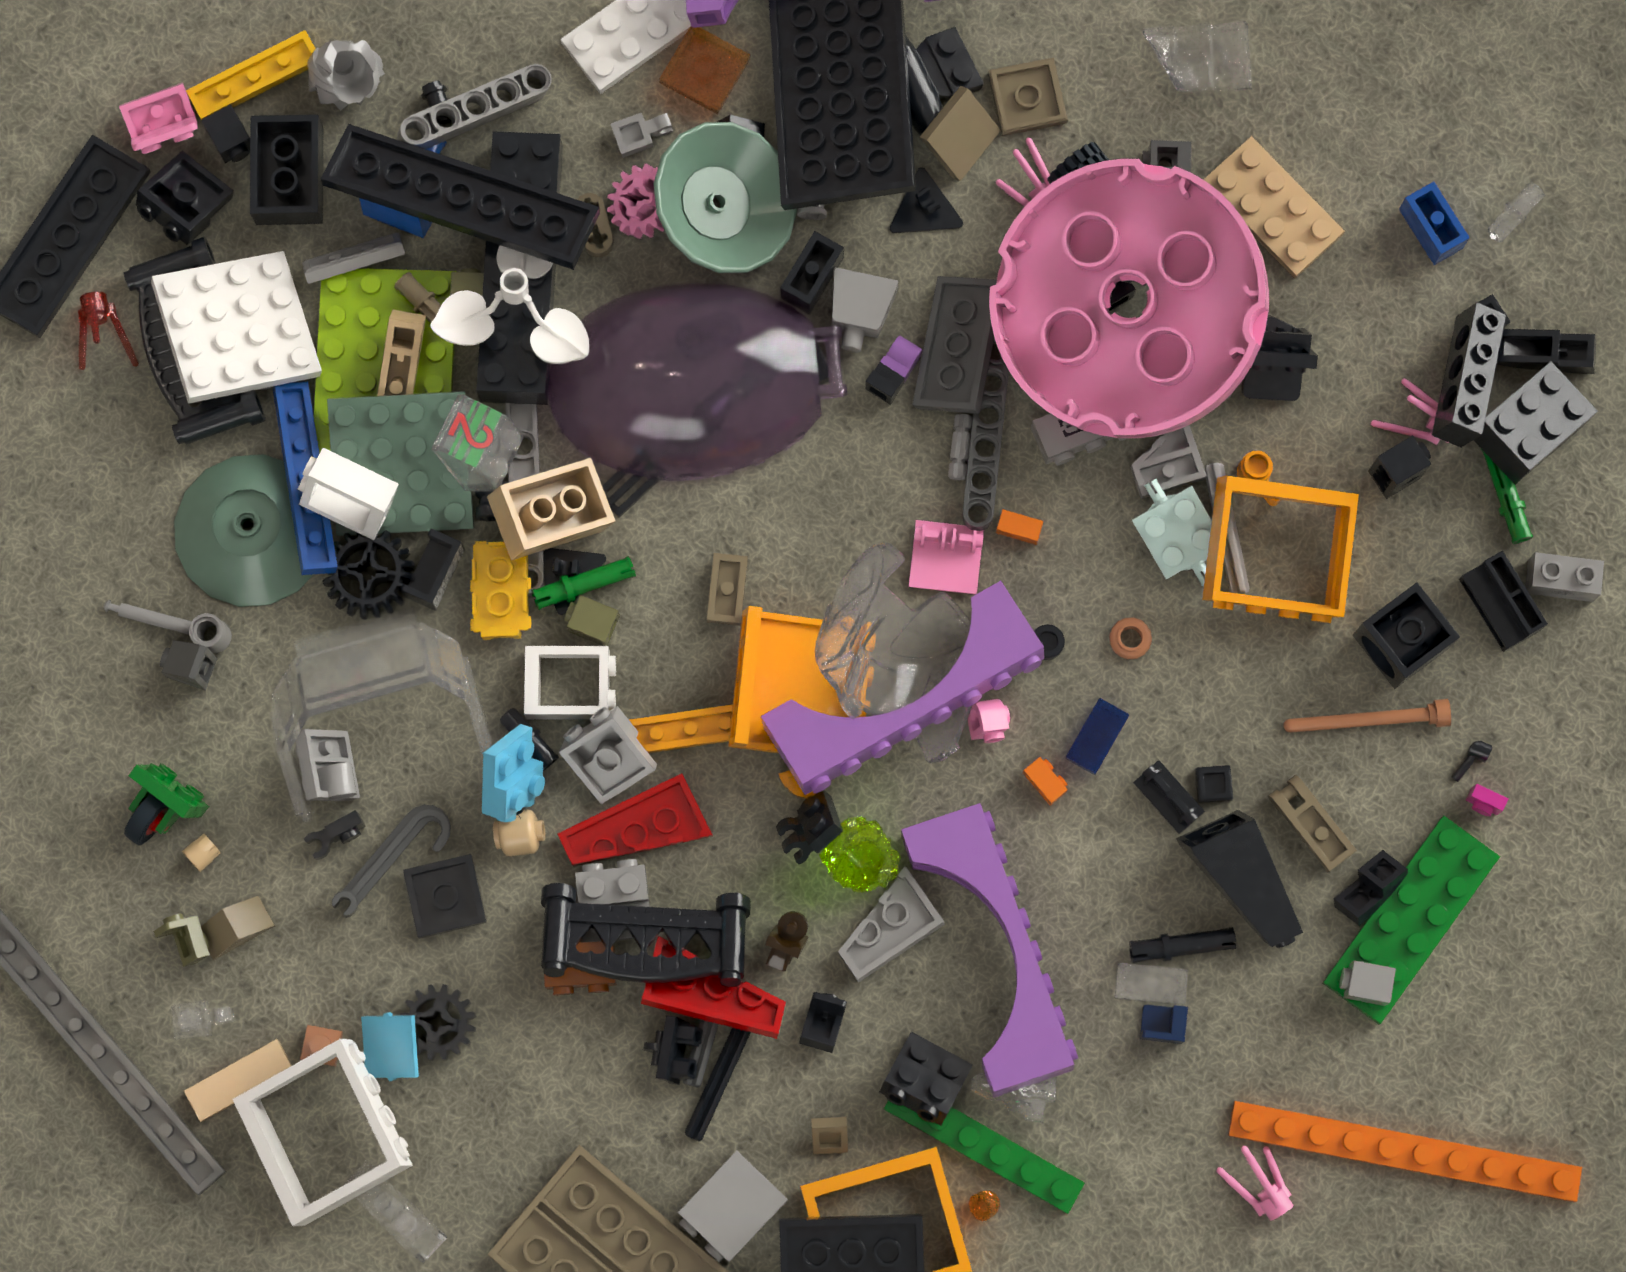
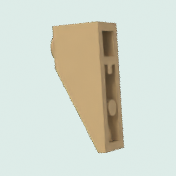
M392 310L388 322L377 396L414 393L426 315Z

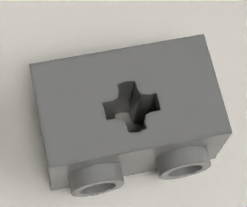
M1535 552L1528 559L1525 587L1529 594L1593 602L1601 595L1604 561Z

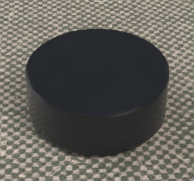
M1049 624L1041 625L1034 630L1044 646V660L1058 657L1065 645L1062 631L1056 626Z

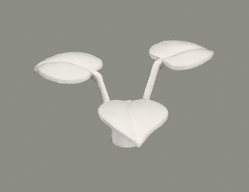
M501 245L497 251V265L503 273L500 277L501 290L495 293V298L491 305L486 308L484 298L476 292L469 290L459 291L449 296L443 302L436 317L430 324L433 332L447 342L462 346H473L484 342L493 334L495 326L489 314L495 311L501 300L504 299V301L512 305L524 302L536 323L540 325L532 331L530 336L532 350L538 358L551 364H563L585 359L589 353L588 334L584 325L575 314L566 309L555 308L550 310L545 320H543L536 310L531 296L528 295V278L537 279L544 276L551 269L553 263Z

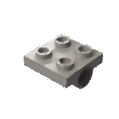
M303 729L294 732L296 753L299 758L302 787L305 791L306 801H352L359 799L360 794L348 731Z

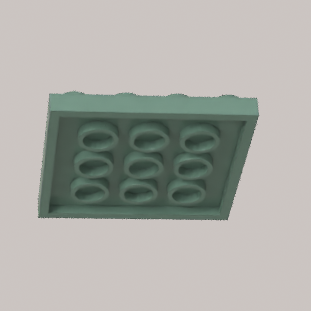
M466 391L327 399L331 452L399 484L388 515L378 534H382L385 530L390 533L429 531L430 528L436 531L474 528L470 465L465 463L469 454V446L461 461L455 458V455L465 437L464 433H462L452 455H449L450 449L461 429V424L454 438L446 435L457 411L464 413L467 417ZM336 522V536H344L345 533L357 535L355 531Z

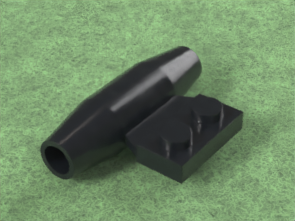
M956 27L926 37L917 48L914 47L906 36L912 126L919 136L922 135L942 110L940 98L950 99L960 86L968 88L971 93L981 90L984 83Z

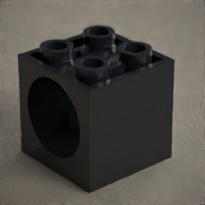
M1418 582L1365 620L1352 635L1394 689L1447 651L1460 638L1459 634Z

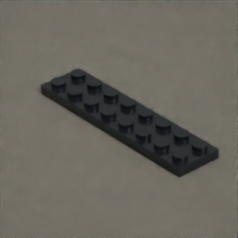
M351 124L347 125L321 177L322 185L572 270H574L600 215L598 206Z

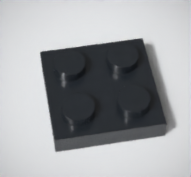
M471 854L403 870L419 939L487 923Z

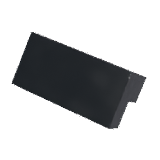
M1503 550L1459 578V581L1503 652L1535 635L1548 625Z

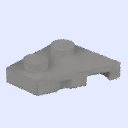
M1190 425L1159 437L1130 467L1141 499L1150 497L1144 487L1148 482H1150L1155 493H1157L1151 483L1156 478L1163 492L1205 480L1207 477Z

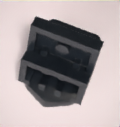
M1268 315L1261 347L1254 363L1241 382L1243 395L1250 399L1297 400L1301 391L1302 374L1306 372V368H1317L1318 355L1311 349L1312 335L1305 328H1295L1287 322Z

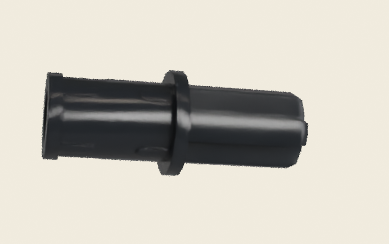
M515 708L508 710L500 719L502 725L509 732L520 724L532 727ZM532 728L534 752L531 758L542 761L543 771H545L559 756L539 736L540 730Z

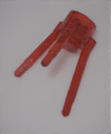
M100 291L89 292L80 296L81 309L78 310L80 321L79 369L84 370L86 367L87 324L91 325L93 342L98 344L100 342L99 325L108 321L107 317H110L132 365L137 367L139 362L117 316L115 303H108L107 294Z

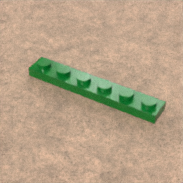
M889 1100L883 1109L1066 1214H1069L1085 1182L953 1107L950 1108L941 1126L935 1122H927L911 1109L903 1105H895Z

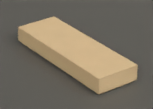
M276 1039L184 1090V1093L199 1121L203 1122L234 1105L233 1099L291 1067L292 1064L279 1040Z

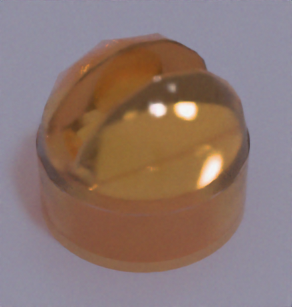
M990 1190L980 1191L969 1199V1209L972 1215L980 1221L992 1218L1000 1208V1200L997 1194Z

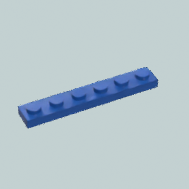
M292 382L273 386L274 403L301 575L336 573L338 566L330 519L299 505L303 492L299 491L298 487L303 478V471L311 456L316 459L319 456L308 382Z

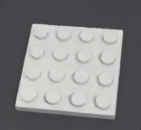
M284 251L152 276L151 284L188 404L321 376L322 369Z

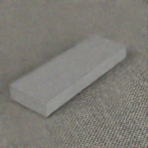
M396 232L305 260L302 264L307 283L310 284L404 255L405 251L400 234Z

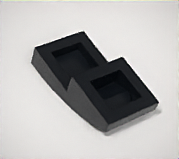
M1382 850L1358 869L1359 878L1334 898V906L1360 926L1392 895L1408 874V869Z

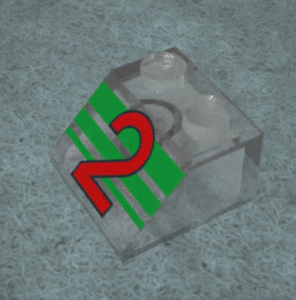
M458 394L431 449L465 491H494L502 484L524 437L507 415L464 394Z

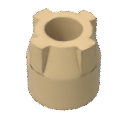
M202 834L182 851L200 872L220 854L218 848L205 834Z

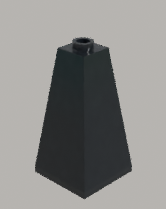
M1236 810L1176 838L1180 847L1266 944L1271 947L1276 946V948L1285 947L1296 940L1295 936L1303 933L1254 818L1240 810Z

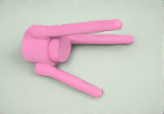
M1027 138L1026 144L1045 183H1041L1018 149L1013 150V155L1036 187L1029 193L1030 198L1033 199L1040 191L1050 185L1047 181L1050 175L1032 139ZM998 179L996 181L997 186L1024 207L1030 202L1002 180Z
M1402 379V385L1421 399L1419 400L1409 395L1407 400L1430 415L1426 424V428L1431 430L1430 433L1376 420L1371 421V425L1408 436L1413 435L1437 445L1440 439L1432 436L1438 403L1407 379Z
M1268 1146L1263 1148V1152L1275 1180V1183L1272 1185L1248 1147H1241L1247 1162L1264 1188L1257 1195L1260 1201L1252 1196L1223 1168H1217V1173L1253 1206L1259 1216L1266 1214L1269 1220L1272 1221L1294 1206L1288 1198L1291 1196V1193L1284 1184Z

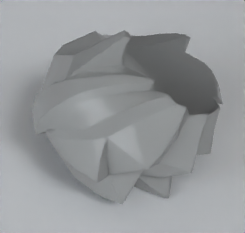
M350 40L326 42L322 47H317L314 50L307 64L309 92L317 91L320 104L334 103L340 111L351 103L361 105L365 97L370 98L380 83L379 77L385 74L382 70L383 63L381 57L364 40L356 43Z

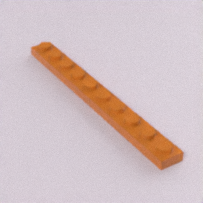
M1239 1101L1233 1102L1228 1136L1570 1202H1577L1582 1167Z

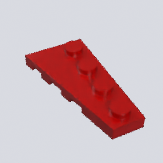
M682 773L557 834L572 866L713 837Z
M658 936L653 957L660 954L668 958L673 957L676 954L673 946L669 944L668 940ZM685 949L681 952L688 959L697 956ZM709 976L680 982L646 983L640 1004L777 1039L786 1002L747 981L741 982L739 986L727 987L720 983L718 976Z

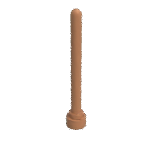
M1448 699L1433 700L1432 704H1427L1426 708L1287 719L1283 727L1285 731L1290 733L1428 721V724H1435L1436 727L1451 726V709Z

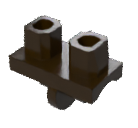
M789 911L781 916L765 944L772 948L766 961L767 965L785 972L792 958L799 957L809 938L806 936L808 921L803 914L797 911Z

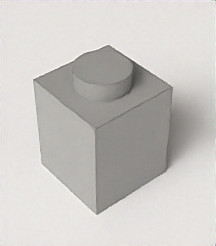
M1352 961L1349 963L1348 968H1343L1341 973L1340 988L1345 989L1343 998L1383 1006L1390 1004L1396 968Z

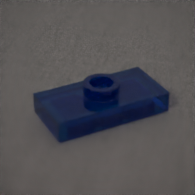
M1099 698L1065 759L1096 775L1127 721L1129 714Z

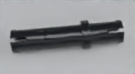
M1233 927L1176 936H1168L1167 933L1160 934L1159 938L1129 941V947H1131L1129 948L1132 963L1154 959H1163L1165 962L1171 961L1172 957L1220 950L1236 949V943H1234L1236 942V936Z

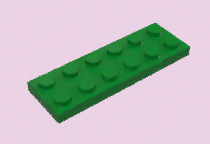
M1443 815L1407 864L1408 874L1382 906L1368 918L1322 984L1343 998L1345 989L1340 988L1341 973L1343 968H1348L1349 963L1352 961L1396 968L1390 1004L1383 1006L1343 998L1380 1025L1501 856Z

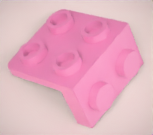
M183 83L119 105L131 136L133 151L141 149L142 154L161 148L162 141L173 138L175 143L194 136L193 130L198 128L197 118Z

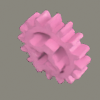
M644 164L642 169L636 165L632 166L631 175L623 171L621 173L623 181L621 183H612L613 187L617 189L615 194H608L607 196L608 199L614 201V204L607 208V212L614 215L611 222L620 227L619 230L621 232L632 235L637 239H641L643 234L650 238L653 237L654 228L662 232L664 231L656 214L653 183L658 168H653L648 164Z

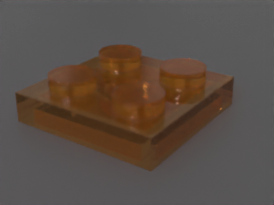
M690 26L659 78V82L718 115L749 63L751 55L700 27L692 28Z

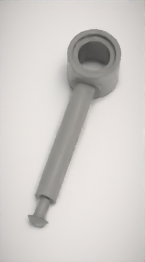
M111 600L104 603L106 613L109 610L118 612L120 617L188 634L194 644L206 646L212 653L222 652L231 642L232 633L230 627L213 614H200L192 621L125 603H121L120 606L111 604ZM216 626L217 632L212 640L205 641L204 633L207 628Z

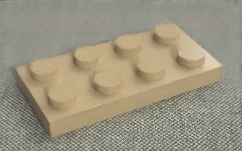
M1252 136L1203 179L1217 189L1235 207L1248 225L1253 236L1294 278L1300 275L1345 232Z

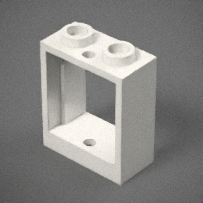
M322 448L317 459L312 456L310 457L303 471V478L298 487V490L303 492L299 505L375 540L388 515L399 484Z
M525 646L524 715L526 719H590L594 713L603 707H606L608 710L614 709L616 707V690H609L610 676H616V656H610L608 646ZM541 658H599V706H540Z

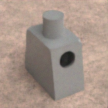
M835 267L832 329L844 331L841 344L842 349L850 352H861L864 336L879 337L896 297L898 280Z

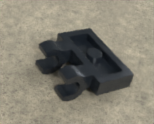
M825 790L806 798L797 810V817L784 818L776 825L780 836L784 835L788 830H794L782 842V848L786 854L793 848H800L794 854L798 865L805 862L811 852L815 851L818 854L843 832L832 797Z

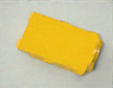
M475 541V544H473L472 580H470V592H473V619H470V631L481 633L483 640L494 638L521 639V631H529L531 628L528 604V590L531 589V578H528V555L511 560L504 542H488L487 544V541Z

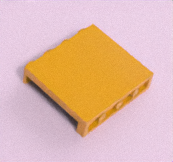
M748 606L742 611L728 747L779 753L763 728L761 716L790 699L806 708L827 715L866 717L868 704L867 700H863L864 686L867 687L869 685L871 667L866 666L867 652H872L874 644V633L869 632L870 622L858 625L762 612V607Z

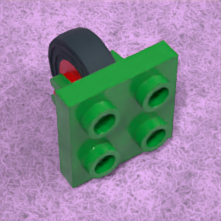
M152 763L150 765H136L128 776L141 785L142 788L128 808L133 815L125 827L124 834L128 839L140 846L157 832L159 834H166L179 817L200 818L210 806L202 801L204 795L199 790L189 784L184 787L176 781L177 774L162 763L159 766Z

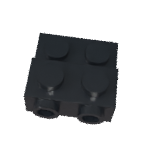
M181 151L137 191L136 206L139 215L148 222L155 220L162 225L165 235L171 241L178 242L181 240L186 245H189L191 241L210 225L211 217L233 198L234 190L184 151Z
M911 1032L879 1093L885 1095L891 1103L899 1106L903 1105L916 1112L921 1119L931 1123L935 1122L941 1126L973 1064Z

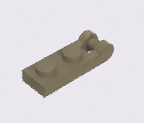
M1295 775L1287 781L1288 785L1281 791L1276 789L1268 795V798L1275 808L1281 812L1327 873H1329L1357 850L1304 782ZM1298 796L1303 804L1294 810L1289 801Z

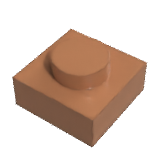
M307 1025L300 1060L342 1039L343 1032ZM338 1057L324 1063V1065L336 1067Z

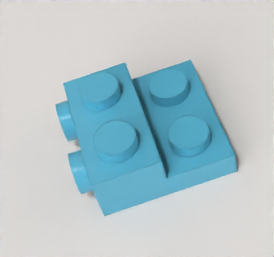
M523 724L518 725L483 752L482 814L494 817L501 822L514 821L516 813L523 807L534 805L535 797L542 793L545 786L543 762L531 758L534 752L532 727Z

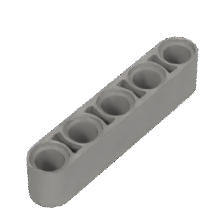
M532 64L415 113L404 119L397 133V140L428 149L541 100L551 85V74L543 65ZM530 77L537 78L541 82L542 88H531L527 84L526 79ZM506 90L512 96V101L504 102L500 100L496 92ZM466 104H478L482 109V113L478 115L470 113L467 110ZM441 115L448 117L452 122V126L448 128L441 127L437 123L436 117ZM410 128L418 130L422 135V139L417 141L409 139L405 130Z

